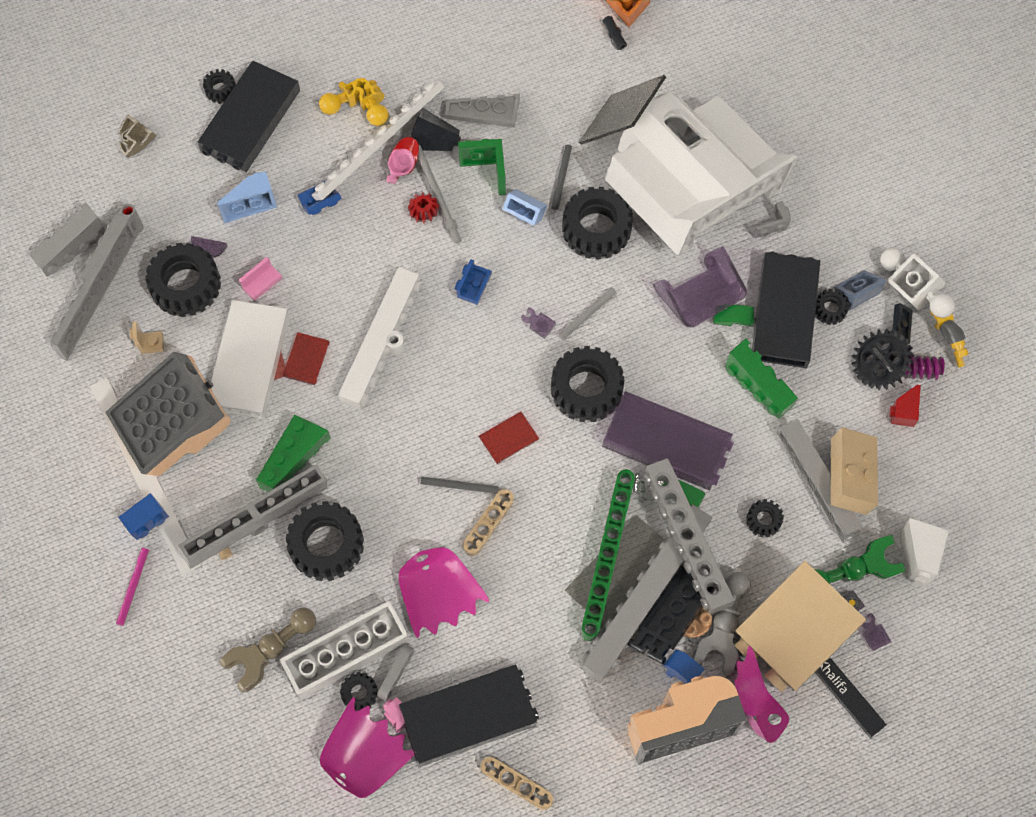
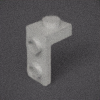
M783 201L777 202L773 210L777 220L757 226L753 234L755 238H764L773 232H783L789 227L791 221L790 211L787 206L785 207Z

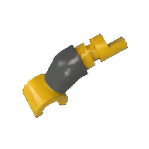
M953 314L945 318L933 315L936 319L934 327L938 330L941 329L948 344L951 345L952 349H955L953 354L958 367L965 366L962 357L969 355L967 348H964V339L966 337L962 328L953 321Z

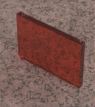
M298 332L283 372V377L315 385L330 341Z
M521 411L479 435L480 440L496 464L501 463L503 460L539 440V437Z

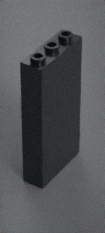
M252 60L197 141L201 153L206 156H212L221 163L230 164L236 170L247 172L299 94L300 86L298 80Z
M765 252L762 260L752 351L759 352L762 356V362L807 369L811 359L821 260H816L812 257H797L793 254L782 255L777 252Z
M515 664L399 704V710L405 722L404 726L418 768L536 727L539 716L536 708L531 706V693L528 688L525 689L522 682L525 681L522 670H518Z

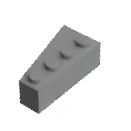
M86 202L80 206L82 210L78 214L73 213L68 217L70 221L63 227L59 226L54 230L53 237H47L29 253L46 277L56 273L60 267L70 263L80 253L87 251L90 246L98 242L99 238L104 235L105 229L99 217Z

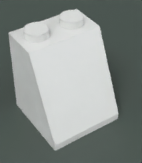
M912 518L906 522L900 531L908 579L913 580L917 585L928 586L938 575L949 530Z

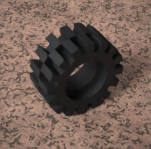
M215 69V73L210 71V75L206 74V79H203V88L209 100L212 99L213 103L217 100L218 104H221V101L227 99L236 83L229 71L225 73L224 69H221V72H219V69ZM218 83L226 84V87L221 90L213 89Z
M829 289L828 292L823 290L817 297L815 315L817 314L816 318L818 320L822 319L821 322L823 324L825 321H828L827 325H831V322H833V325H836L838 322H842L848 313L850 305L847 302L848 297H843V292L839 294L838 289L835 292L832 289ZM826 302H834L838 305V311L830 312L825 309L824 304Z
M763 499L762 502L758 500L756 504H752L746 517V523L749 525V530L754 531L753 534L756 535L758 533L760 534L759 537L764 535L770 537L771 534L773 536L779 531L784 515H782V508L779 509L777 503L774 505V501L770 500V502H767V499ZM760 512H768L772 516V522L768 525H763L758 521L757 516Z
M357 672L355 675L353 673L350 674V677H346L344 679L345 682L341 684L340 694L343 703L347 706L353 698L351 691L354 686L364 685L367 688V694L363 699H355L354 709L358 711L366 706L372 708L371 705L375 704L376 698H378V688L375 681L366 673L361 674Z

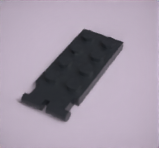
M684 567L680 568L638 628L640 632L635 640L630 639L628 642L629 647L642 654L648 649L647 657L662 665L666 661L664 656L668 650L675 649L703 608L700 601L702 598L700 592H696L692 584L694 579L691 573L688 574ZM707 587V591L713 594L715 588Z

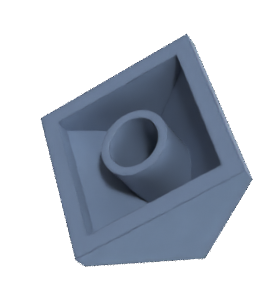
M864 270L834 286V289H838L839 294L843 292V297H848L847 302L850 303L849 310L879 295L886 281L884 278Z

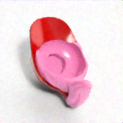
M405 137L395 146L388 159L391 174L387 176V182L396 184L400 176H405L412 172L419 153V144L416 139Z

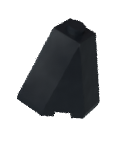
M424 108L421 109L411 132V137L417 140L423 151H452L454 146L458 147V142L461 140L459 129Z

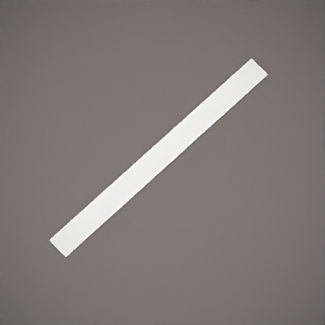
M105 378L91 385L90 388L143 496L146 497L151 493L169 515L165 522L158 527L182 576L200 567L199 564L190 569L179 552L178 545L187 540L156 476L141 474L105 413L118 401L108 379Z

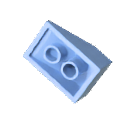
M266 171L248 176L217 202L224 223L277 208Z

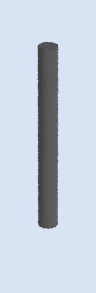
M568 144L564 148L551 206L553 210H558L572 150V146Z
M421 477L420 483L422 485L497 494L499 486Z

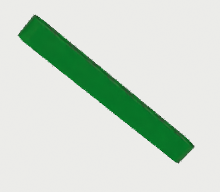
M628 469L621 470L618 473L581 627V635L587 641L595 640L599 635L635 480L634 473ZM628 478L630 482L624 484L620 479ZM623 496L626 498V500L624 502H620L616 499V497ZM619 514L622 519L614 520L612 515ZM614 532L618 537L611 539L607 534ZM611 551L613 556L610 558L605 557L603 552ZM605 569L609 572V575L601 576L598 571ZM601 588L605 593L603 595H596L594 590ZM592 607H597L600 610V613L594 615L589 611V609ZM588 626H592L595 628L596 632L593 634H588L585 631V628Z

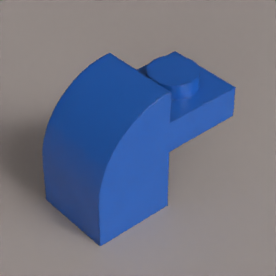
M677 649L663 664L667 669L665 674L670 678L676 676L684 684L690 683L692 678L700 676L705 670L693 658Z

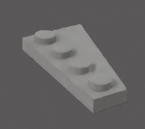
M520 94L508 97L498 95L497 98H487L485 96L473 100L471 98L447 100L445 119L515 128Z

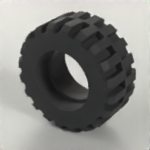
M588 187L587 191L584 189L578 191V195L574 194L570 201L566 203L565 210L563 211L562 232L564 233V240L568 242L570 249H576V254H584L585 258L588 259L596 257V260H601V257L604 256L607 259L612 257V253L616 255L621 252V248H625L631 236L633 213L632 209L629 208V204L625 200L623 201L619 194L614 193L615 190L610 188L605 190L604 187H599V189ZM590 214H603L613 221L614 226L606 232L595 233L585 229L580 221Z
M176 243V246L173 247L171 245L166 246L167 249L157 252V257H152L150 260L151 265H148L146 269L147 275L145 280L156 305H159L161 310L164 312L168 311L173 316H176V313L179 317H186V314L194 316L198 311L202 313L206 310L205 307L207 305L211 306L214 303L213 298L216 299L218 297V290L221 288V277L214 259L208 251L203 250V247L199 245L194 247L193 243H186V245ZM191 269L200 273L197 282L188 289L173 290L167 287L170 278L178 271Z
M584 346V349L576 347L573 348L572 353L567 351L564 353L563 358L557 360L556 366L552 371L551 395L554 398L556 407L560 406V411L564 415L568 413L569 418L573 420L575 417L579 418V422H585V419H590V422H596L598 417L601 420L606 418L607 413L612 414L616 406H619L625 380L623 369L621 366H618L619 361L615 357L610 358L611 353L608 351L603 353L599 347H595V349H590V346ZM592 372L603 379L605 389L598 395L585 397L574 392L569 382L578 373Z
M322 501V505H317V502L312 503L311 508L307 509L304 507L301 509L302 514H295L292 518L294 523L288 525L287 530L289 534H286L287 551L296 568L300 572H304L305 576L309 578L315 577L318 581H323V578L332 581L338 575L339 578L345 576L344 572L347 570L351 572L354 569V563L358 564L361 559L360 554L364 550V536L356 516L351 514L348 508H341L339 503L334 502L333 505H329L328 501ZM324 526H332L341 530L344 541L337 552L325 557L315 556L309 552L307 541L315 530Z

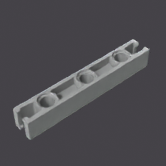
M798 419L781 427L778 436L841 541L858 534L863 526L855 513L831 506V474Z

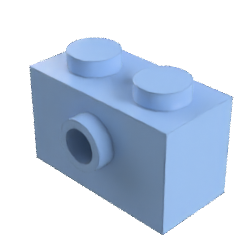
M515 189L508 193L502 209L520 220L536 225L542 221L548 205Z

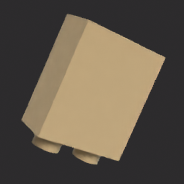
M804 561L735 630L742 638L734 646L745 657L748 646H751L756 659L761 656L772 667L764 676L781 693L789 685L797 691L866 622V619Z

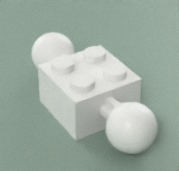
M888 248L882 253L880 262L883 268L888 271H896L887 281L918 310L929 301L930 310L936 317L945 318L953 313L955 309L953 298L947 294L937 293L946 282L915 253L905 263L904 254L897 248Z

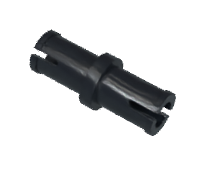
M612 16L605 17L602 22L608 30L609 38L615 43L617 50L626 48L627 43L621 34L620 27H617Z

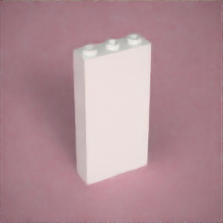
M232 300L211 380L214 385L212 387L213 393L225 413L265 419L290 317L287 308L280 305H275V307L268 306L261 302L255 304L249 303L246 300Z

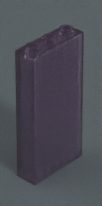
M625 391L605 435L602 447L647 466L668 458L677 478L710 491L712 485L717 486L721 476L717 473L719 468H724L728 459L724 457L726 451H731L734 441H731L733 434Z

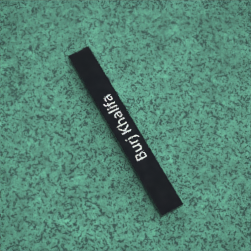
M831 658L815 672L869 738H872L887 725Z

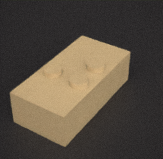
M842 427L831 438V506L867 515L878 505L877 437Z

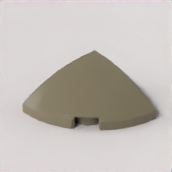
M128 114L120 128L119 134L122 135V143L119 141V147L122 153L129 158L143 150L157 135Z

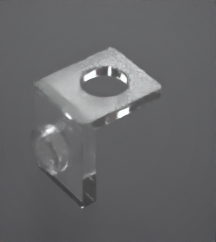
M636 473L633 492L645 501L653 500L651 486L646 484L644 477L640 473ZM665 481L657 482L661 486L667 485Z

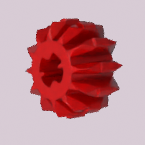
M422 191L421 196L415 194L414 199L410 198L408 211L410 212V217L415 218L416 222L422 220L425 224L427 219L432 222L433 217H437L439 205L436 197L432 198L430 193L425 196Z

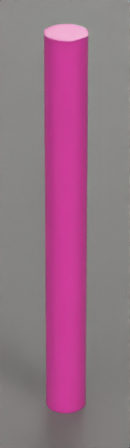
M141 548L116 621L117 625L124 626L149 550L146 548Z

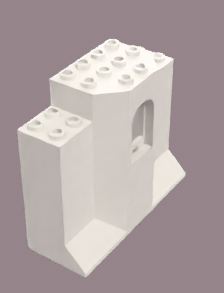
M669 91L664 95H659L654 101L645 103L642 109L625 125L618 146L620 152L612 156L605 180L679 256L692 247L696 236L764 194L767 198H770L781 191L798 157L793 154H777L719 96L713 99L710 98L703 105L691 109L678 95ZM670 123L682 137L694 131L701 139L687 147L666 124Z

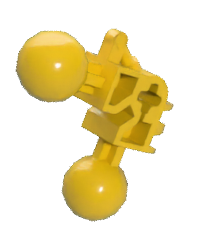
M357 78L348 84L340 82L339 88L343 93L338 95L335 93H325L319 100L320 110L327 115H334L339 112L343 103L347 102L351 108L359 100L363 111L368 109L366 117L372 125L382 126L389 118L387 108L379 104L383 101L385 95L381 92L375 80L367 81L365 78Z

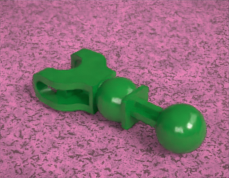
M888 535L871 541L863 555L846 558L844 562L837 564L838 568L828 572L822 569L814 570L830 584L839 580H843L844 583L859 581L868 574H873L881 579H887L905 572L906 568L903 563L890 564L885 560V549L895 543L893 535Z

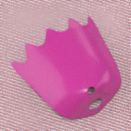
M440 547L420 551L400 569L399 585L416 638H419L422 627L427 628L432 634L436 635L438 625L441 622L457 626L458 616L462 611L475 615L477 599L489 602V598L458 556L448 548ZM425 554L428 555L424 561L417 562L418 557ZM429 565V569H423L424 566Z
M748 646L745 660L743 662L737 661L738 677L734 680L735 687L745 716L752 729L759 737L769 743H773L786 729L789 723V716L784 708L768 692L754 651L751 646ZM771 714H778L781 717V722L777 725L770 724L768 717Z
M353 697L322 750L320 765L341 788L359 798H366L384 785L414 756L412 749L403 750L404 734L391 737L388 734L387 719L378 722L370 720V706L355 711V697ZM344 773L346 775V779L341 777L340 774ZM336 778L340 779L346 786L339 783Z

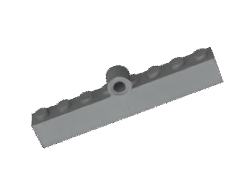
M317 464L180 543L178 548L181 556L188 567L192 569L249 534L252 536L261 534L268 528V523L327 489V478Z

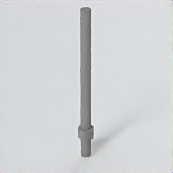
M419 145L418 159L446 221L445 226L448 232L451 233L454 242L459 243L462 240L457 230L456 221L451 217L427 159Z

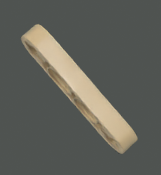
M503 489L497 493L466 537L463 548L467 555L475 556L482 550L513 505L514 496L510 490ZM507 495L509 502L505 501L502 504V508L499 507L502 502L501 496L505 497ZM497 510L500 516L497 519H491L488 515L489 512ZM480 526H487L489 532L486 535H481L478 533V528ZM473 535H475L478 538L476 542V549L472 548L471 550H469L468 543H474L475 537Z
M487 757L482 761L481 771L489 779L540 810H548L552 806L553 796L548 790L493 757ZM493 762L494 768L498 771L500 767L504 768L499 773L498 779L494 777L497 773L493 770L486 772V763L490 764ZM506 772H510L514 776V780L510 784L502 781V775ZM524 783L532 787V791L528 795H523L520 792V786ZM535 789L540 790L537 792V795L544 797V795L548 796L549 804L544 803L542 806L537 797L534 798V801L530 799L534 795Z

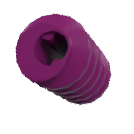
M917 355L915 358H910L914 361V364L909 365L912 371L905 372L907 376L911 374L912 379H915L916 374H919V379L922 380L924 374H926L927 380H930L931 375H934V379L938 380L939 375L944 374V357L940 356L937 359L935 356L931 358L924 356L922 358L920 355Z

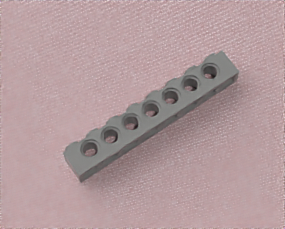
M666 458L646 466L645 474H643L644 480L653 490L651 494L654 502H658L660 505V515L669 525L667 527L671 538L674 537L677 542L675 545L676 550L680 556L683 555L685 560L684 567L687 573H691L694 579L692 584L695 591L700 592L702 597L700 601L704 610H708L711 615L731 607L735 600L669 459ZM665 481L667 485L660 486L657 482ZM672 498L675 500V503L669 504L665 499ZM679 515L684 520L680 522L676 521L674 519V516ZM688 533L692 538L684 539L682 534ZM697 551L700 556L693 557L690 552ZM706 569L708 575H701L698 570ZM707 587H714L717 593H709Z

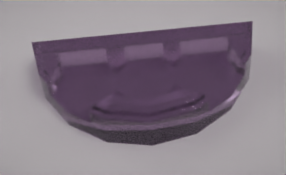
M191 236V243H193L194 247L196 245L203 247V250L208 251L212 258L221 255L227 248V243Z

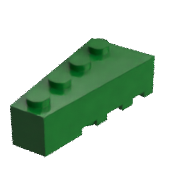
M745 338L730 351L725 365L726 371L732 377L735 376L740 381V385L753 394L756 401L762 402L772 416L780 419L796 404L798 397L782 379L777 380L773 368L770 365L765 366L763 364L762 356L758 351L753 352L749 348L750 342Z
M294 414L256 479L259 488L269 492L292 479L306 465V462L318 453L322 445L331 439L329 431Z

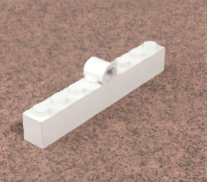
M398 267L338 394L341 403L361 410L363 404L366 405L369 400L370 389L374 388L377 383L376 376L378 372H382L386 355H399L404 351V339L399 327L406 321V312L408 308L413 306L415 293L420 291L422 282H420L419 274Z

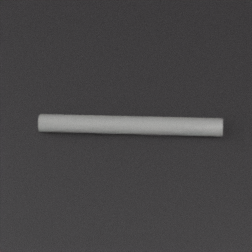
M610 288L558 335L561 340L567 338L616 294L615 289Z

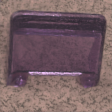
M724 246L714 249L705 255L704 264L708 269L707 271L673 289L671 284L664 279L652 284L657 294L686 327L697 326L744 299L747 294V289Z

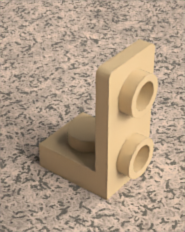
M137 321L132 322L130 338L134 340L135 347H138L141 354L164 352V335L162 331L143 333Z

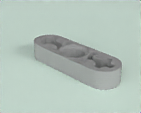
M404 644L378 691V698L388 701L414 653V648Z

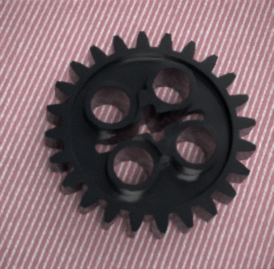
M878 329L877 335L871 331V337L868 338L864 335L865 342L858 341L860 348H854L857 354L852 355V358L856 360L851 363L856 367L853 372L858 374L857 378L862 380L864 385L868 384L871 389L875 386L876 389L880 390L883 385L888 390L889 384L895 388V382L898 381L902 384L901 377L908 378L905 372L912 371L909 365L914 364V361L910 359L915 356L913 352H910L913 347L908 345L909 341L906 338L903 339L904 336L901 333L897 335L895 330L890 334V331L885 329L883 334ZM884 344H889L886 349L881 350ZM874 347H876L879 353L892 367V372L889 371V369L883 364L882 360L873 351ZM870 355H873L872 360L869 361V362H866V359H867ZM896 357H900L897 363L892 364ZM884 369L883 374L877 376L878 371Z

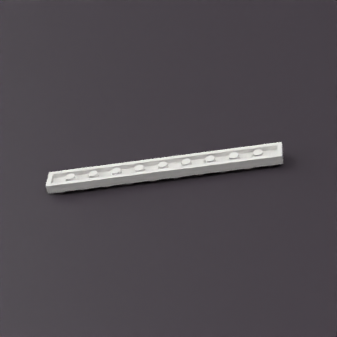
M430 82L424 87L425 91L423 93L415 95L413 97L414 101L411 104L408 103L401 108L402 112L399 115H394L389 119L390 123L387 126L384 125L377 130L378 134L366 140L365 146L362 149L359 148L354 151L353 157L350 160L347 159L340 164L341 168L338 171H333L329 174L328 180L325 183L322 182L315 187L316 191L312 194L315 200H323L434 98L444 88L442 82Z

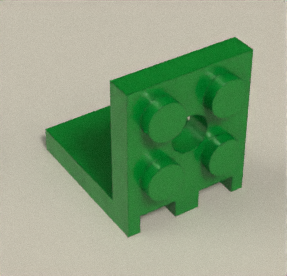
M502 139L465 140L458 142L460 167L496 164L498 194L506 195Z

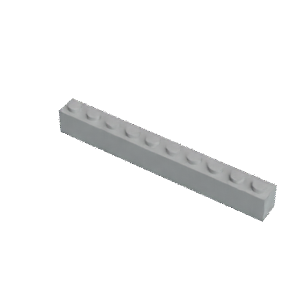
M692 504L691 509L702 532H704L713 517ZM688 533L682 534L684 539L692 538ZM670 536L668 541L666 539L662 541L658 548L661 550L659 554L651 557L648 562L650 566L646 572L643 570L637 578L639 582L635 588L632 586L626 594V597H628L624 604L621 602L615 610L617 614L615 618L607 621L603 627L606 630L604 634L596 637L592 643L595 647L591 653L587 651L581 659V662H583L581 669L599 682L603 681L629 640L633 637L684 562L683 555L680 556L676 550L675 545L677 542L674 537L671 538Z

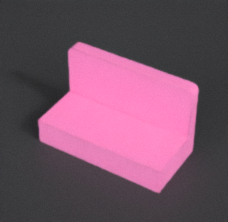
M266 257L242 276L239 282L242 290L253 301H256L280 281L282 275L271 265L270 259Z

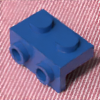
M316 186L297 195L304 211L309 215H316L327 206H335L342 199L339 192L334 189L323 200H315L312 194L316 191Z
M470 259L469 263L464 265L462 279H458L455 290H457V298L478 305L492 275V271L475 265L474 260Z

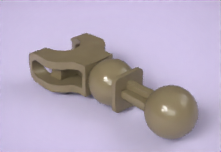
M298 608L292 613L290 624L277 633L273 629L271 634L262 636L258 646L254 643L246 648L242 646L234 647L220 659V665L226 669H230L237 664H244L246 668L245 675L237 684L241 693L250 691L263 680L264 669L270 663L269 659L279 657L283 647L288 648L285 643L297 633L305 634L313 630L316 625L314 612L308 608Z

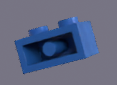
M150 493L118 518L128 532L138 540L147 536L154 527L163 524L169 515Z

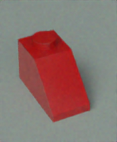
M921 385L911 388L896 399L893 406H890L889 417H891V424L909 427L916 425L919 420Z

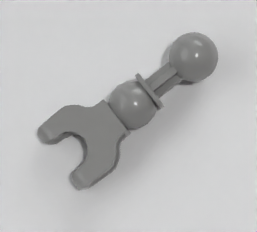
M734 572L726 578V583L735 601L731 607L721 610L716 614L713 621L714 629L712 634L699 642L694 656V660L702 665L706 655L710 653L719 654L723 659L722 672L726 676L732 674L738 658L737 649L732 641L735 630L739 627L738 617L740 612L736 610L740 598L746 596L751 588L749 578L741 572Z

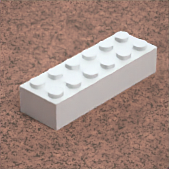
M388 601L286 655L280 661L298 697L302 700L406 644L410 640L393 606Z

